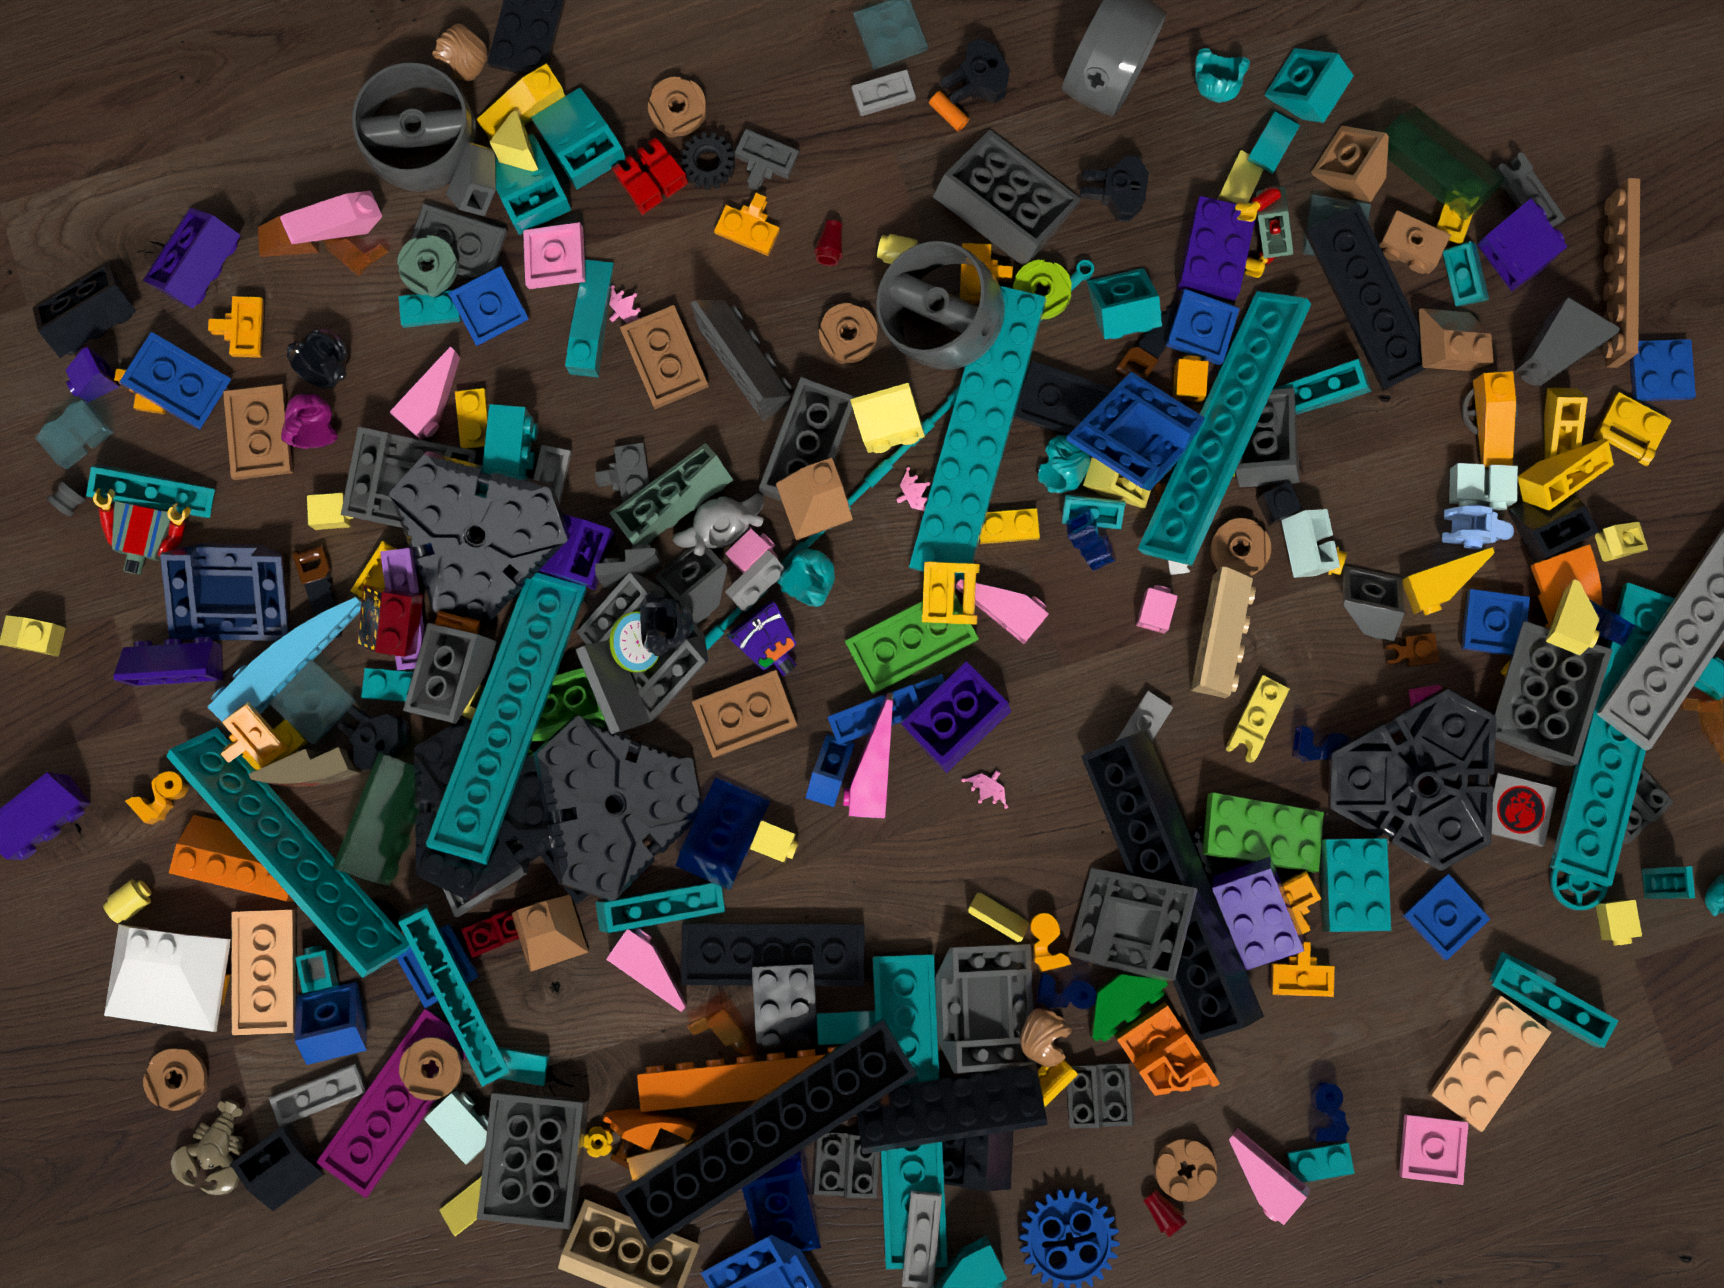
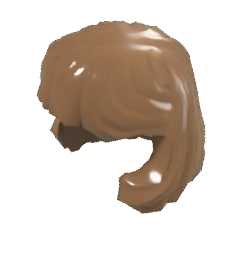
M460 23L454 24L447 29V32H444L436 40V48L432 51L433 59L439 65L450 67L452 78L460 81L469 82L474 80L480 74L487 61L485 43L474 32Z
M1037 1008L1030 1013L1022 1028L1020 1035L1021 1049L1028 1058L1046 1067L1056 1066L1066 1056L1063 1050L1055 1045L1054 1040L1058 1037L1067 1038L1072 1033L1071 1026L1066 1024L1061 1016H1057L1049 1008Z

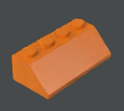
M193 815L176 843L169 874L283 901H294L225 822Z

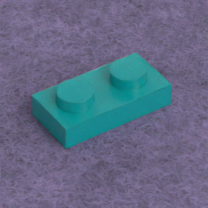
M453 290L442 291L436 297L420 294L398 296L402 327L462 321L448 294Z
M364 668L361 698L406 702L414 672Z
M1348 1142L1286 1152L1290 1172L1303 1183L1355 1174Z

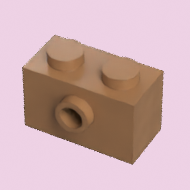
M1397 210L1389 220L1379 245L1386 259L1391 261L1399 260L1408 264L1409 268L1417 273L1430 274L1437 266L1451 235Z

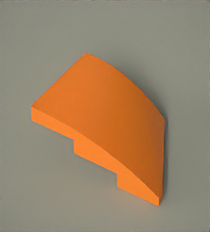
M1590 544L1531 565L1541 592L1538 598L1548 620V624L1545 625L1547 629L1551 628L1564 589L1573 579L1580 581L1595 612L1602 605L1600 576Z
M1163 1002L1114 1035L1155 1096L1169 1094L1172 1091H1189L1191 1087L1204 1085L1214 1087L1220 1084L1166 1002Z
M640 1109L606 1112L602 1121L611 1124L610 1128L617 1132L621 1138L649 1151L653 1148L662 1129L689 1141L698 1126V1122L663 1111L641 1112Z

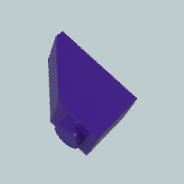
M88 347L82 349L66 368V373L70 379L66 381L69 390L75 397L79 396L86 402H90L120 387L118 382L114 381L115 375L108 361Z

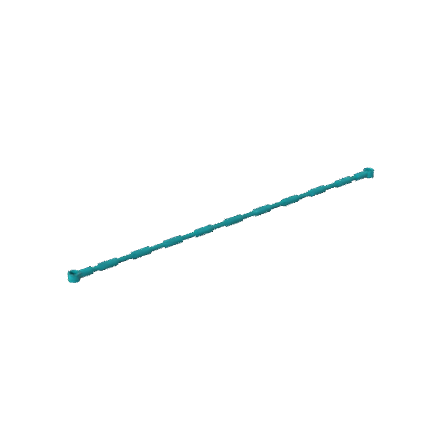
M1082 260L1077 264L1076 271L1070 276L1072 283L1071 291L1083 280H1088L1092 277L1094 265L1091 261ZM1086 266L1090 269V272L1083 274L1080 271V267ZM960 385L947 397L948 400L929 419L926 418L922 422L925 435L935 427L934 423L955 405ZM922 438L914 444L902 445L887 460L884 459L864 479L865 482L847 499L849 508L851 509L850 506L870 487L873 488L893 468L892 465ZM826 530L810 535L803 543L800 542L780 562L782 566L787 569L795 554L802 549H808ZM765 591V592L758 598V600H759L767 591ZM739 607L705 636L707 650L725 634L724 631L743 613Z

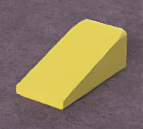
M1240 150L1217 200L1234 204L1249 202L1264 170L1247 160L1250 154Z

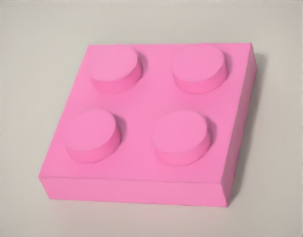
M580 222L523 230L525 285L528 289L586 282L583 226Z
M1404 1114L1399 1176L1409 1179L1463 1185L1468 1122Z

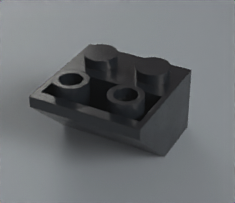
M1573 494L1551 510H1546L1527 502L1508 510L1535 563L1599 532L1586 505Z
M292 1124L279 1128L230 1164L245 1188L272 1211H275L325 1175Z
M1014 1130L942 1142L944 1184L981 1191L1011 1190Z

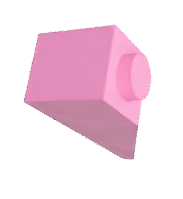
M363 191L343 194L284 214L280 219L291 244L368 234L382 218V214L372 192Z
M451 347L390 411L400 423L420 440L434 435L439 428L438 423L442 420L460 360L458 354Z
M960 579L955 588L962 594L964 580ZM976 583L975 605L1022 644L1027 642L1049 615L1045 611L1047 606L1035 596L1030 599L1025 594Z
M636 928L635 931L632 929L626 930L606 960L679 1011H684L687 1004L656 946L650 942L652 936L640 928Z
M1237 1128L1229 1141L1259 1205L1263 1207L1262 1210L1265 1215L1271 1220L1279 1221L1284 1225L1306 1200L1311 1189Z

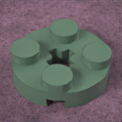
M433 235L427 236V238H414L408 241L402 247L397 260L399 275L403 283L411 291L430 297L438 296L442 291L451 286L457 276L459 267L458 260L451 246L445 240ZM431 259L434 260V268L431 271L424 272L421 263L423 261L429 262Z

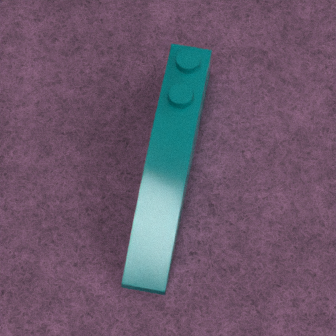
M425 904L399 917L398 923L481 1086L483 1087L510 1073L486 1020L428 905Z

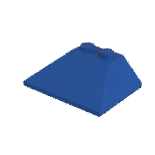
M1130 372L1067 436L1066 440L1140 488L1150 491L1182 457L1204 423L1205 417L1133 372Z
M772 1234L701 1272L709 1288H823L801 1249Z

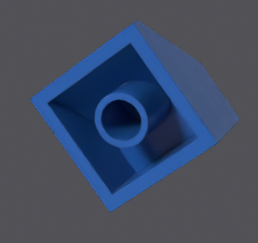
M357 982L297 996L295 1043L306 1065L367 1051V1025Z

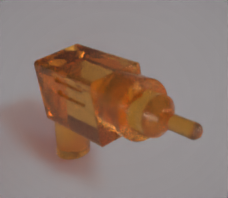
M341 238L323 240L326 250L357 276H360L369 265L388 253L380 244L364 254L346 238L344 240Z
M1685 698L1680 708L1682 710L1698 711L1703 735L1708 734L1710 744H1713L1714 749L1719 752L1721 762L1724 764L1723 700L1712 701Z
M721 1007L713 1014L686 1025L693 1035L711 1028L726 1047L730 1045L735 1052L739 1051L741 1055H752L751 1046L748 1044L750 1040L724 1007Z

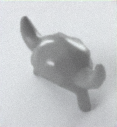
M756 493L741 503L725 496L709 500L697 510L693 527L674 534L673 542L683 548L695 546L694 554L699 556L704 554L706 547L717 549L729 546L747 532L749 524L756 527L763 524L764 519L757 514L763 509L764 497L762 494Z

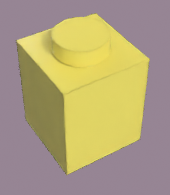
M345 494L307 495L308 525L315 530L351 527V519L354 518L341 515Z
M761 821L750 849L785 863L787 857L793 859L799 842L794 841L796 834Z
M1636 900L1599 903L1596 906L1602 940H1613V945L1615 946L1631 944L1632 938L1642 936Z

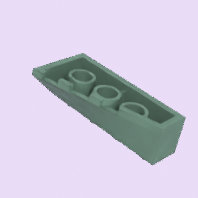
M705 443L609 514L633 546L638 544L648 545L656 536L667 528L673 527L679 519L690 511L699 508L705 500L715 493L722 491L733 479L717 455Z

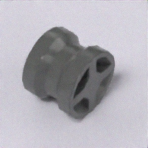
M64 481L60 482L58 491L55 494H50L46 498L55 508L70 518L75 513L74 508L78 504H83L86 500L82 494Z

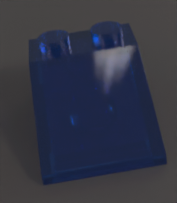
M715 777L680 850L675 866L731 890L770 801Z
M800 1150L743 1187L742 1192L756 1242L772 1234L804 1252L821 1248L808 1177Z

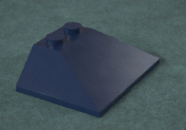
M199 543L160 554L169 639L210 637L212 640L278 641L289 633L282 554L261 544Z

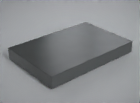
M423 203L410 240L414 238H427V236L432 235L445 240L451 246L458 260L457 276L472 281L495 269L508 232L504 228ZM431 259L429 262L423 261L421 265L434 268V260Z
M610 640L584 645L576 649L611 734L651 722L630 672L621 668L614 660L610 650Z

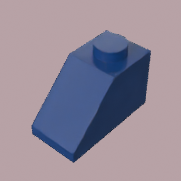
M826 734L812 772L806 799L832 807L835 806L855 743L846 742L838 745L835 737Z

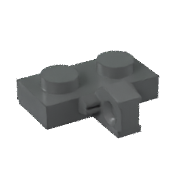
M745 129L734 155L735 158L748 163L747 170L751 171L747 180L748 188L759 192L765 177L771 179L773 174L789 179L800 155V150Z
M644 443L614 447L616 463L609 464L610 470L595 472L598 487L612 485L613 491L620 490L622 503L650 484Z

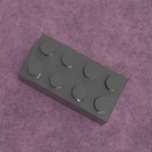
M800 377L759 486L760 494L782 502L776 483L806 466L832 458L835 464L854 414L850 399L856 398L855 396Z

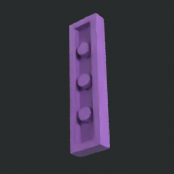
M413 547L380 551L385 588L419 593ZM422 610L416 654L407 657L395 656L397 670L414 669L425 634Z

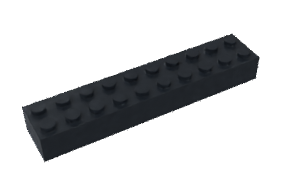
M1147 730L1127 736L1082 755L1081 758L1129 875L1198 889L1175 980H1172L1197 1042L1245 1028L1263 1018L1262 1009Z
M882 1018L620 1188L616 1195L648 1247L651 1248L916 1076L917 1069L885 1019Z

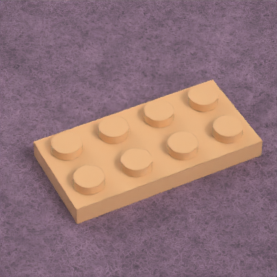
M295 910L232 912V1035L295 1033Z
M1497 995L1429 1095L1475 1129L1483 1132L1547 1040L1551 1031L1503 996Z

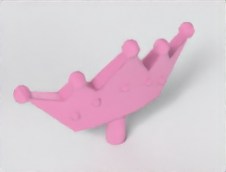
M612 285L609 305L615 310V313L609 319L614 322L620 316L627 324L640 319L638 318L640 308L633 310L634 299L637 297V293L623 298L624 291L622 290L616 294L615 286Z
M906 467L907 471L900 484L904 495L896 498L898 503H901L907 499L912 509L925 511L926 507L924 504L928 501V497L923 498L921 496L926 487L930 485V482L915 483L918 476L910 477V467Z
M995 771L991 778L982 773L967 779L962 778V782L973 783L972 791L979 788L980 799L978 803H982V800L993 796V804L1000 800L1004 804V808H1008L1004 787L996 782L1000 775L998 771Z

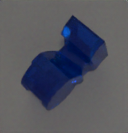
M1090 509L1066 521L1068 538L1074 548L1080 550V555L1084 556L1087 564L1093 571L1116 561L1115 552L1106 534L1099 536L1097 522Z
M1590 600L1599 618L1596 630L1600 632L1599 636L1623 647L1636 625Z
M1300 725L1295 728L1292 757L1299 758L1303 763L1329 760L1330 750L1347 742L1350 738L1341 733H1330L1324 736L1318 746H1314V733L1310 728Z
M1040 971L1036 1002L1044 1004L1046 1008H1067L1070 1003L1079 1009H1088L1095 1003L1096 991L1089 983L1081 980H1070L1063 991L1058 994L1054 990L1056 981L1053 977Z
M1319 1083L1312 1091V1108L1327 1115L1329 1118V1123L1326 1126H1316L1312 1130L1310 1136L1312 1141H1346V1135L1350 1127L1346 1121V1113L1339 1110L1343 1103V1093L1335 1084Z

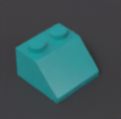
M1294 48L1266 91L1265 96L1302 120L1324 123L1354 75L1338 53Z
M1144 268L1087 281L1097 325L1104 339H1118L1127 334L1148 332L1153 328L1162 326L1159 294Z

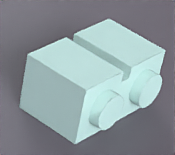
M1457 463L1450 468L1449 504H1459V507L1473 504L1485 505L1493 508V511L1507 510V507L1517 502L1518 466L1490 465L1489 470H1486L1485 464Z
M1327 509L1304 510L1281 520L1294 578L1317 576L1340 567L1335 541H1329L1317 546V541L1333 535Z
M455 1091L444 1099L424 1120L465 1164H468L485 1148L488 1117L484 1114L478 1116L473 1108L475 1106L474 1101L466 1093L462 1092L460 1094L458 1091Z

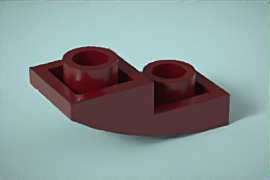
M520 906L494 915L489 919L459 931L470 959L519 939L512 913L519 910Z

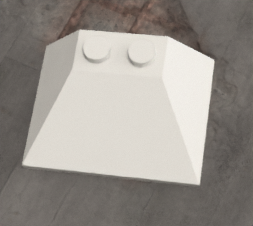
M119 924L104 1016L217 1032L231 939L185 935Z

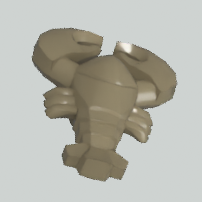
M232 1100L220 1101L217 1107L221 1111V1115L217 1117L211 1127L204 1122L201 1123L196 1129V1133L193 1134V1138L201 1139V1141L179 1148L174 1152L171 1160L172 1173L176 1179L187 1186L193 1187L197 1182L190 1178L187 1171L190 1170L193 1177H199V1167L194 1158L195 1156H197L199 1164L204 1170L220 1165L222 1169L213 1172L205 1178L207 1182L216 1180V1185L201 1186V1190L207 1194L223 1195L230 1193L237 1187L240 1180L230 1165L234 1160L229 1152L231 1151L237 1155L241 1154L244 1139L232 1135L235 1117L243 1115L244 1109L239 1107V1103Z

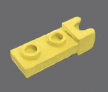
M1262 675L1235 730L1230 736L1225 747L1226 751L1231 752L1239 743H1243L1248 749L1245 760L1250 763L1254 762L1290 689Z

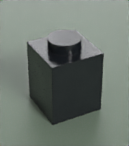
M1290 482L1263 493L1257 499L1268 526L1281 522V520L1295 515L1303 509Z

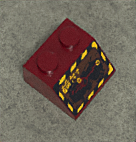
M364 585L356 645L376 653L401 657L416 654L424 594Z

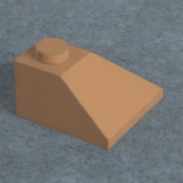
M1341 126L1311 173L1314 177L1348 198L1371 202L1386 179L1389 136L1384 132Z
M832 458L806 466L776 483L796 540L853 520Z
M570 895L534 904L512 913L530 972L588 953Z

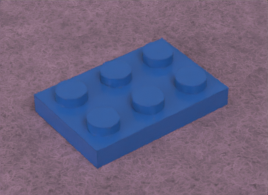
M153 332L149 334L120 380L121 385L198 430L202 429L223 395V391L226 390L231 382V378Z

